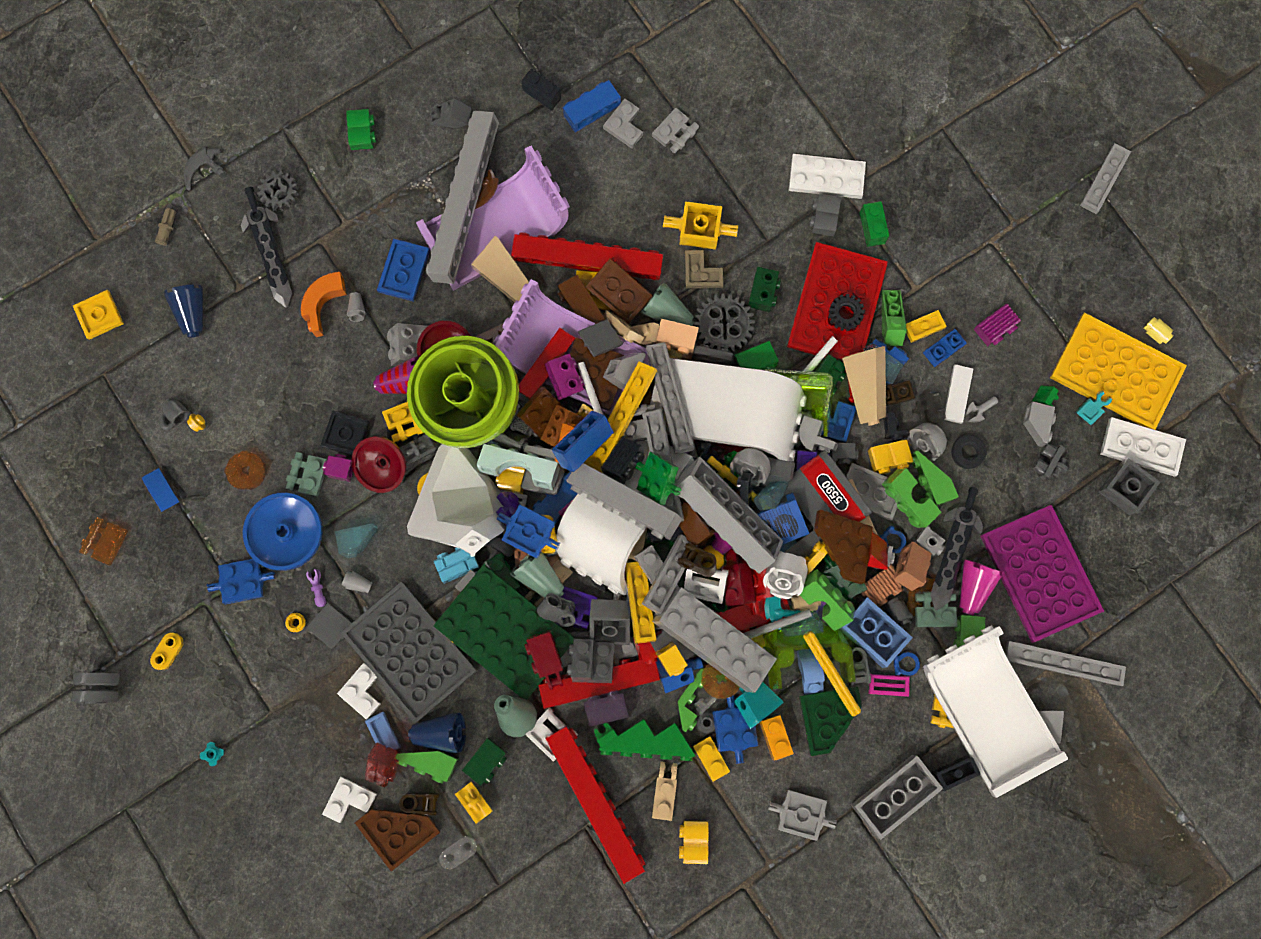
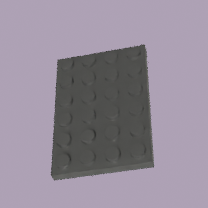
M401 581L343 630L341 634L413 722L417 724L476 673L477 670L451 640L433 627L436 621Z

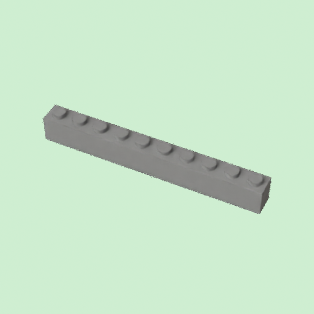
M473 111L472 117L469 119L468 131L464 135V145L459 153L458 165L455 167V176L450 184L449 196L445 201L446 207L441 215L440 228L436 232L435 245L431 249V259L426 267V272L433 282L454 284L499 125L494 112Z

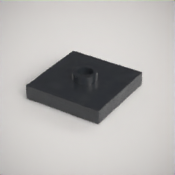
M333 410L320 446L352 456L355 447L364 440L370 422Z

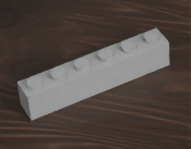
M584 463L575 472H571L567 479V482L572 485L570 489L580 495L582 492L587 494L586 498L594 503L600 501L603 503L602 507L610 512H613V510L620 512L618 516L626 521L630 519L636 521L635 525L643 530L649 528L652 530L651 534L661 540L663 537L670 540L682 520L677 513Z

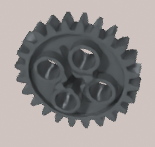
M722 293L720 299L717 295H714L713 301L707 298V304L702 302V309H697L699 315L694 317V320L698 321L694 323V327H699L697 335L701 334L698 341L704 340L703 345L709 344L710 349H730L732 353H734L735 347L741 350V343L747 345L746 339H751L752 335L750 333L754 332V328L751 326L755 324V321L750 320L754 314L748 313L750 306L744 308L745 301L739 303L738 296L735 300H732V294L725 298L724 293ZM722 308L725 309V324H727L726 340L723 339ZM733 311L736 312L738 316L732 318L729 316L728 313ZM716 312L718 313L719 317L712 318L710 316V313ZM735 329L739 332V334L737 336H733L729 333V331ZM717 330L720 335L715 337L710 332Z

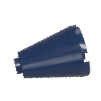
M194 285L173 287L172 292L169 293L165 290L164 296L182 334L187 335L188 338L198 337L199 333L203 330V286L199 285V288H195Z
M455 712L413 724L408 731V738L414 745L452 753L462 752L466 742V735H463L462 729H466L464 717L461 713Z

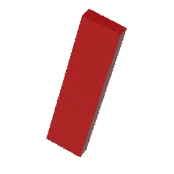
M559 328L519 383V393L530 399L549 377L544 364L564 356L575 341V337Z

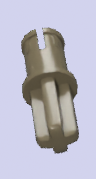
M165 209L162 222L158 224L159 231L155 239L157 244L167 246L170 232L173 231L172 224L176 215V211L173 209Z

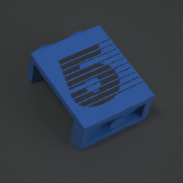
M793 493L786 495L787 502L757 513L783 540L782 544L809 534Z

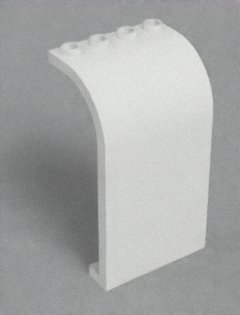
M670 358L692 439L750 447L770 453L780 460L794 461V444L798 443L799 440L797 429L803 420L801 409L805 407L807 399L802 387L797 382L783 375L764 370ZM655 384L650 405L655 404L657 410L662 409ZM664 417L667 435H669V431Z
M647 440L636 442L642 446L644 451L643 464H645L649 455ZM670 446L673 464L679 467L676 474V481H678L682 472L694 460L691 455L686 453L675 454L673 447ZM635 468L632 478L627 480L624 485L647 497L636 489L642 472ZM583 492L581 495L577 494L564 513L557 530V542H560V546H557L559 547L557 553L561 559L560 562L568 568H575L584 577L586 575L590 576L598 585L604 584L608 586L611 592L615 594L619 592L625 596L628 592L624 578L625 566L634 545L645 530L636 526V521L632 519L626 521L618 516L620 512L613 510V512L608 511L602 507L603 503L600 501L597 503L590 501L586 498L587 494Z
M991 625L981 630L983 634L977 638L972 635L964 639V645L957 647L955 644L945 650L947 654L941 657L937 654L927 659L928 664L924 665L923 668L935 696L969 756L973 757L982 779L992 796L997 798L1068 760V757L1058 747L1009 663L999 640V636L1004 634L1000 626L993 628Z

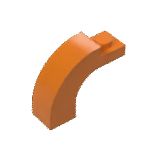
M340 272L320 277L310 285L303 296L301 316L307 321L309 332H312L316 337L324 336L320 317L323 305L332 298L347 295L344 277Z

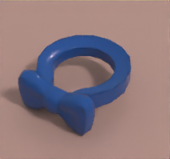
M891 525L883 532L880 538L887 542L889 534L898 535L901 539V545L899 548L893 549L892 552L900 553L901 549L906 546V538L903 533L894 530V526Z
M910 652L897 655L893 660L895 675L897 676L900 674L904 676L914 675L920 668L918 657ZM906 656L913 658L915 661V668L910 672L899 668V661Z

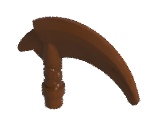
M491 169L488 170V176L483 178L482 191L478 196L475 209L486 204L497 190L499 179L495 178Z

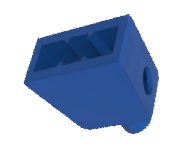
M700 657L688 658L685 660L688 666L684 668V672L670 677L659 658H657L658 661L656 662L665 693L694 682L693 670L703 668Z

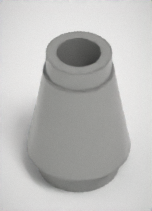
M354 292L350 294L347 316L350 321L360 322L364 320L366 312L361 294Z
M347 571L342 586L348 590L369 593L373 582H370L354 571Z

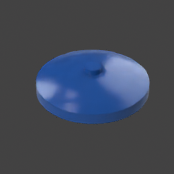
M291 493L269 495L257 502L246 516L243 526V541L246 550L257 563L266 568L277 571L298 568L308 562L320 546L323 533L321 518L314 506L298 495Z

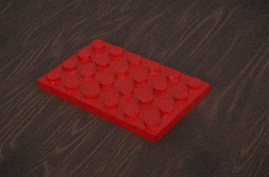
M816 242L787 347L817 355L833 336L838 342L827 354L843 362L842 358L864 352L888 261ZM846 294H849V297L854 295L856 296L855 299L859 298L861 300L860 304L863 303L864 305L863 319L855 329L851 328L850 331H846V329L841 331L840 327L836 329L834 327L835 324L830 323L831 318H828V311L835 298H839L840 295H843V297ZM844 306L839 309V314L844 319H850L853 317V310L850 307Z

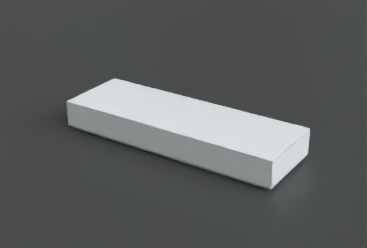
M960 365L953 366L943 420L963 423L973 368Z

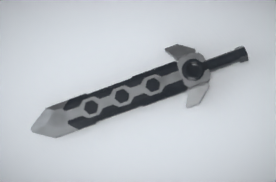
M247 187L244 191L247 194L251 210H248L247 215L245 214L241 223L242 231L245 233L251 227L273 297L284 307H288L292 291L268 221L269 219L270 221L278 222L277 214L268 208L258 207L253 187Z
M970 487L968 490L969 494L965 506L958 509L954 508L947 512L943 520L944 522L954 520L930 594L935 610H939L950 602L972 526L979 534H981L983 529L980 517L976 516V512L972 510L976 495H978V489Z

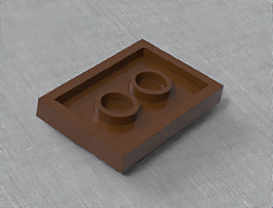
M611 258L586 285V288L628 324L653 296L652 293Z
M540 386L517 416L541 439L556 405L563 406L545 387ZM544 442L550 449L554 448V446Z

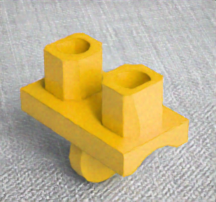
M472 781L455 794L476 824L493 811Z

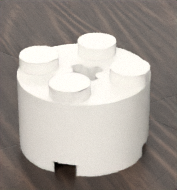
M779 551L777 560L766 569L763 579L764 586L770 589L772 595L779 598L790 599L793 595H800L808 573L805 558Z

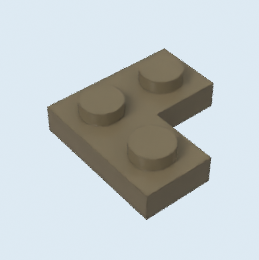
M685 250L686 288H723V268H704V250Z

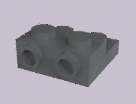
M574 639V643L569 645V656H572V663H568V675H571L572 682L612 683L614 643L594 642V639Z

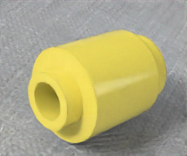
M1153 317L1144 326L1146 333L1159 344L1162 342L1166 344L1174 336L1171 334L1173 329L1160 318L1156 319Z

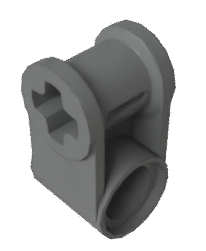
M549 593L537 607V613L543 619L553 621L565 627L572 626L575 623V616L573 614L575 604L570 600Z
M850 648L846 652L847 675L850 686L864 682L870 684L871 675L866 652L862 648ZM854 651H858L861 655L860 660L857 662L852 659Z

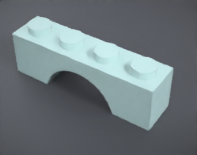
M484 444L477 462L479 472L497 477L510 467H522L531 473L534 486L549 490L554 489L560 471L558 462L552 458L543 459L532 453H527L526 455L516 449H502L496 444Z

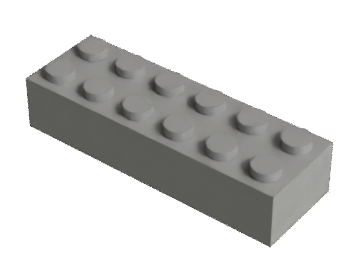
M701 457L689 465L682 472L676 483V486L681 488L678 496L684 498L692 510L697 512L705 520L706 524L712 527L719 534L720 538L726 541L733 548L734 552L740 555L747 562L748 566L758 574L777 560L783 540Z
M682 587L674 589L662 614H657L652 621L746 692L756 693L777 660Z

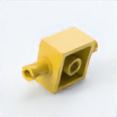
M686 201L681 218L665 215L663 222L664 228H675L681 231L679 245L716 249L718 236L737 237L738 225L722 224L720 221L722 206Z

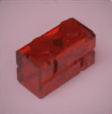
M377 742L368 755L365 780L372 783L376 782L377 785L384 788L387 787L389 782H393L397 775L396 769L399 764V760L396 759L397 750L390 747L386 748L385 745Z

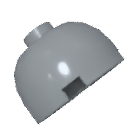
M922 423L914 427L909 432L910 436L907 437L912 452L914 453L918 450L931 462L939 458L947 446V439L943 430L933 423Z
M745 448L734 456L730 469L731 473L734 474L736 472L739 475L738 479H741L743 471L751 472L752 486H759L760 483L765 484L771 470V464L762 450Z

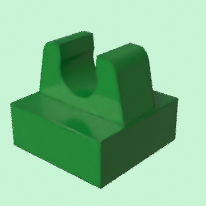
M1040 386L1032 402L1053 406V400L1059 399L1057 395L1059 390L1054 386Z
M608 723L603 724L606 728L605 733H599L597 728L594 730L600 747L618 736Z

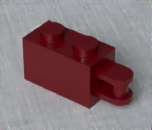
M730 549L725 554L727 566L721 567V571L722 569L729 570L725 587L726 606L756 603L751 568L747 563H744V559L740 555L736 554L733 549Z
M551 630L528 637L525 648L527 654L532 655L534 660L531 663L534 673H538L540 678H546L550 690L558 685L564 686L559 672L563 670V664ZM556 673L557 677L550 679L549 675Z

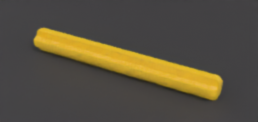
M812 631L805 633L803 638L852 716H856L861 712V709L819 640Z

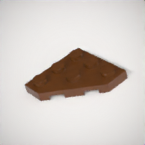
M576 337L570 351V356L575 359L576 364L584 362L600 407L610 411L618 387L603 378L610 360L625 355L610 350L593 357L589 349L584 346L583 340ZM577 367V368H575V369H576L577 374H578V376H579V375H580V372H579L578 367Z
M821 509L818 510L814 531L818 537H821L826 545L824 548L830 558L836 562L841 570L839 573L842 578L854 583L864 584L873 526Z
M371 809L355 822L356 826L390 871H393L441 832L429 815Z

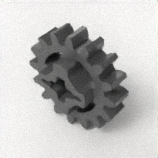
M281 170L278 174L272 171L271 176L265 174L266 179H260L262 185H257L259 189L257 195L260 197L262 204H265L268 209L272 207L274 211H277L278 207H280L284 211V206L290 208V202L296 203L294 196H299L296 191L299 187L295 184V179L291 178L289 173L284 175Z

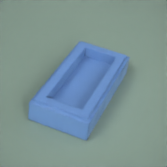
M384 712L365 721L382 757L401 748Z

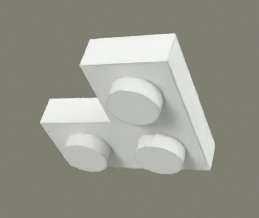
M363 663L337 694L367 720L381 704L367 692L377 677Z
M340 777L322 815L341 823L350 805L367 813L377 793L344 777Z

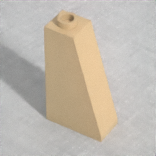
M496 236L493 237L471 264L476 272L514 302L520 300L523 286L529 283Z
M884 346L842 358L860 424L867 422L868 426L880 423L879 419L886 417Z

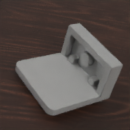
M397 323L389 329L387 340L390 342L388 357L391 360V366H397L418 356L417 342L423 330L428 326Z
M540 445L525 446L524 453L526 455L527 453H532L539 458H552L555 460V455L552 452L553 448L546 449ZM559 464L560 471L553 490L534 486L532 475L528 470L525 471L521 487L528 491L556 495L565 468Z

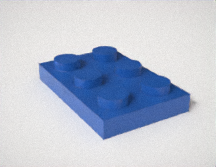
M393 239L377 288L378 293L414 302L430 249Z

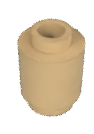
M798 594L793 595L791 598L793 611L796 609L800 611L808 609L814 611L818 610V606H821V601H816L809 605Z

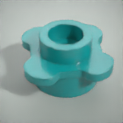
M209 742L204 752L200 753V759L209 762L210 766H215L221 756L224 755V750L215 746L214 742Z

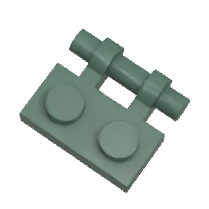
M296 452L294 459L291 460L290 465L292 467L290 474L286 478L287 485L285 489L293 491L294 485L297 484L300 485L299 493L318 497L324 479L323 464L327 459L308 455L307 462H303V454ZM299 468H304L302 479L297 478Z
M930 591L915 594V601H923V607L915 608L916 627H957L956 607H948L947 603L939 610H935L930 605L932 601ZM952 593L950 601H956L955 593Z

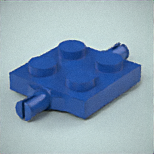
M520 504L511 518L501 512L499 513L501 517H497V520L507 525L502 541L535 558L539 557L546 545L556 551L559 547L557 546H560V542L550 538L556 522Z
M254 559L219 565V582L207 584V587H209L207 589L208 592L220 590L222 603L225 605L264 597L262 588L264 581L275 579L274 571L262 573L260 564Z
M734 694L726 695L728 707L720 711H713L718 752H735L736 764L744 763L743 750L758 746L756 727L749 728L735 704Z

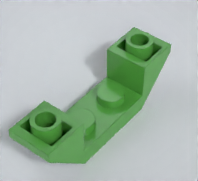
M714 667L700 669L694 677V682L688 685L677 701L681 728L684 732L688 729L692 731L698 722L695 720L697 715L687 709L685 705L686 703L688 705L692 703L696 697L693 693L697 687L701 689L708 680L705 678L706 674L718 683L722 680L726 682L728 679Z

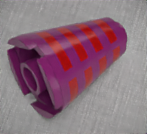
M418 356L377 375L373 381L375 390L380 394H407L408 380L418 360Z

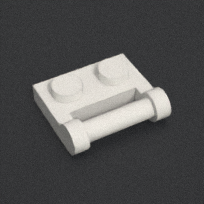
M687 569L684 590L695 598L722 604L729 570H716V573L711 577L719 578L720 582L693 576V573L696 572Z
M549 707L537 720L535 727L525 735L554 762L556 758L545 739L546 736L553 732L544 722L548 719L558 730L566 725L553 714L554 711Z

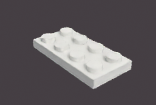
M793 154L789 191L862 199L866 162Z
M1111 417L1108 421L1100 455L1121 461L1129 458L1138 466L1175 477L1179 472L1186 439Z

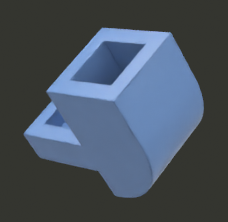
M810 648L797 649L798 666L802 675L804 695L824 692V671Z

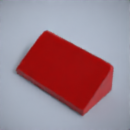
M872 532L867 566L887 570V542Z

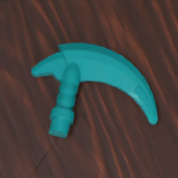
M774 596L765 599V616L771 622L802 612L797 609L794 611L782 609L780 604L781 598Z

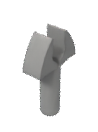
M992 397L980 406H975L972 402L967 407L964 416L971 411H977L976 417L968 422H981L985 419L982 416L983 412L997 404L998 399Z

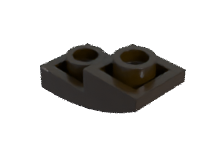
M910 380L894 385H886V406L915 399Z

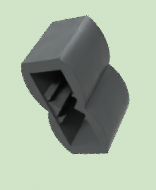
M819 194L818 198L814 199L812 210H815V215H811L809 227H812V233L834 237L841 197Z

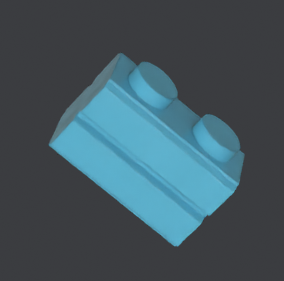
M457 547L455 548L456 551L448 554V552L439 554L437 556L438 559L434 560V564L441 581L445 584L466 575L470 570L476 571L480 569L476 556L471 557L469 553Z

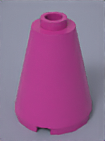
M965 559L960 607L963 608L962 612L973 616L974 613H979L1001 579L1003 571Z

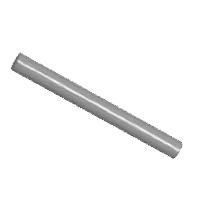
M808 609L744 632L743 634L751 639L812 617Z

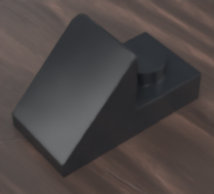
M743 471L741 479L737 480V488L732 489L752 508L751 472Z

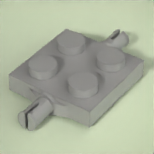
M787 790L782 805L769 803L768 810L779 813L780 820L777 829L783 832L818 841L819 833L823 826L835 829L836 825L833 824H837V820L825 818L826 800Z

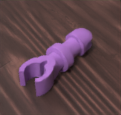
M314 569V578L311 575L312 572L307 571V579L312 584L311 591H314L315 604L318 607H323L326 604V599L322 593L323 585H320V571Z

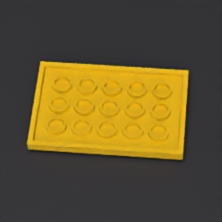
M1083 313L1050 378L1087 398H1091L1093 401L1096 399L1097 393L1103 390L1105 394L1101 397V400H1106L1108 397L1112 398V402L1104 407L1140 426L1155 430L1187 365Z

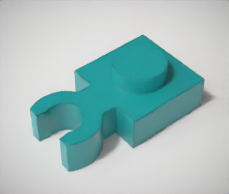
M1103 390L1097 393L1094 401L1089 398L1076 411L1090 425L1105 412L1102 406L1109 405L1112 402L1111 397L1101 400V397L1105 394Z

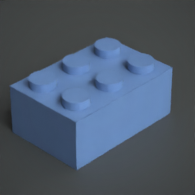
M868 597L863 599L859 606L855 608L853 621L839 628L841 632L859 648H862L882 668L888 667L913 638Z

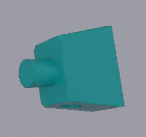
M764 682L761 683L756 693L746 692L735 684L742 692V695L735 699V704L750 729L784 703Z

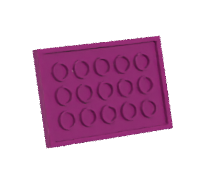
M1052 505L980 536L995 568L1003 571L1001 580L1032 643L1104 612Z

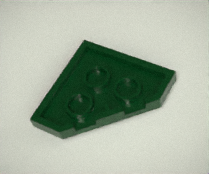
M848 688L861 709L862 703L859 688ZM836 690L799 696L810 756L831 753L855 716L849 713Z

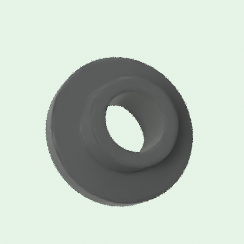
M703 713L698 717L697 727L701 732L710 733L715 729L712 714ZM708 719L710 726L705 727L703 721Z

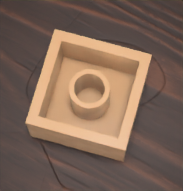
M661 319L656 344L665 342L668 354L675 355L678 359H692L699 327Z

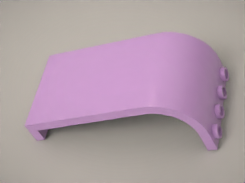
M532 146L525 148L526 161L523 167L511 178L499 184L495 194L486 204L474 210L455 282L450 284L453 291L481 276L472 268L471 264L494 236L498 237L511 256L514 234L519 235V233L523 232L533 237L545 235L550 239L566 224L569 216L568 208L570 206L566 198L560 196L558 184L556 181L552 182L548 167L542 165L540 153L538 150L534 151ZM441 215L424 223L423 219L416 222L430 250L435 245L436 232L441 224Z
M532 279L523 286L520 300H516L514 303L511 317L506 318L502 334H498L493 343L507 356L513 367L524 374H527L559 328L575 338L582 339L578 331L595 324L550 300L540 291L538 282ZM618 335L623 345L612 351L623 355L645 353L646 356L643 362L650 366L646 348L634 342L630 343ZM573 344L568 349L565 355L570 354ZM548 377L544 384L554 388L550 377ZM584 387L583 391L570 396L592 407ZM618 388L610 411L602 409L604 414L610 416L624 389Z

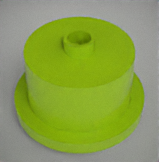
M455 336L434 344L417 360L408 380L407 402L413 420L428 437L449 447L471 448L487 443L501 435L510 426L517 411L519 383L515 369L500 349L481 338Z

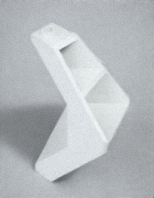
M443 444L438 448L408 522L407 529L408 534L411 536L460 548L473 557L485 544L504 532L506 526L503 522L497 520L499 516L496 511L503 507L497 499L501 491L488 474L479 472L477 467L478 461L468 448H454Z

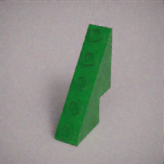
M644 719L599 748L601 755H612L614 751L621 752L620 756L632 757L633 753H641L640 757L652 758V754L660 755V759L672 760V756H680V760L692 761V757L696 756L675 723L654 736Z

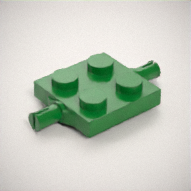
M649 452L645 464L642 462L636 464L638 465L636 469L642 472L636 489L660 505H665L671 492L676 496L680 494L681 488L674 484L679 467L655 452Z

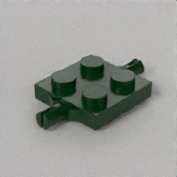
M827 553V556L825 555L824 557L826 565L819 569L820 573L826 575L829 582L840 590L842 596L857 608L859 604L855 596L868 590L866 584H858L843 579L839 573L841 570L835 561H832Z

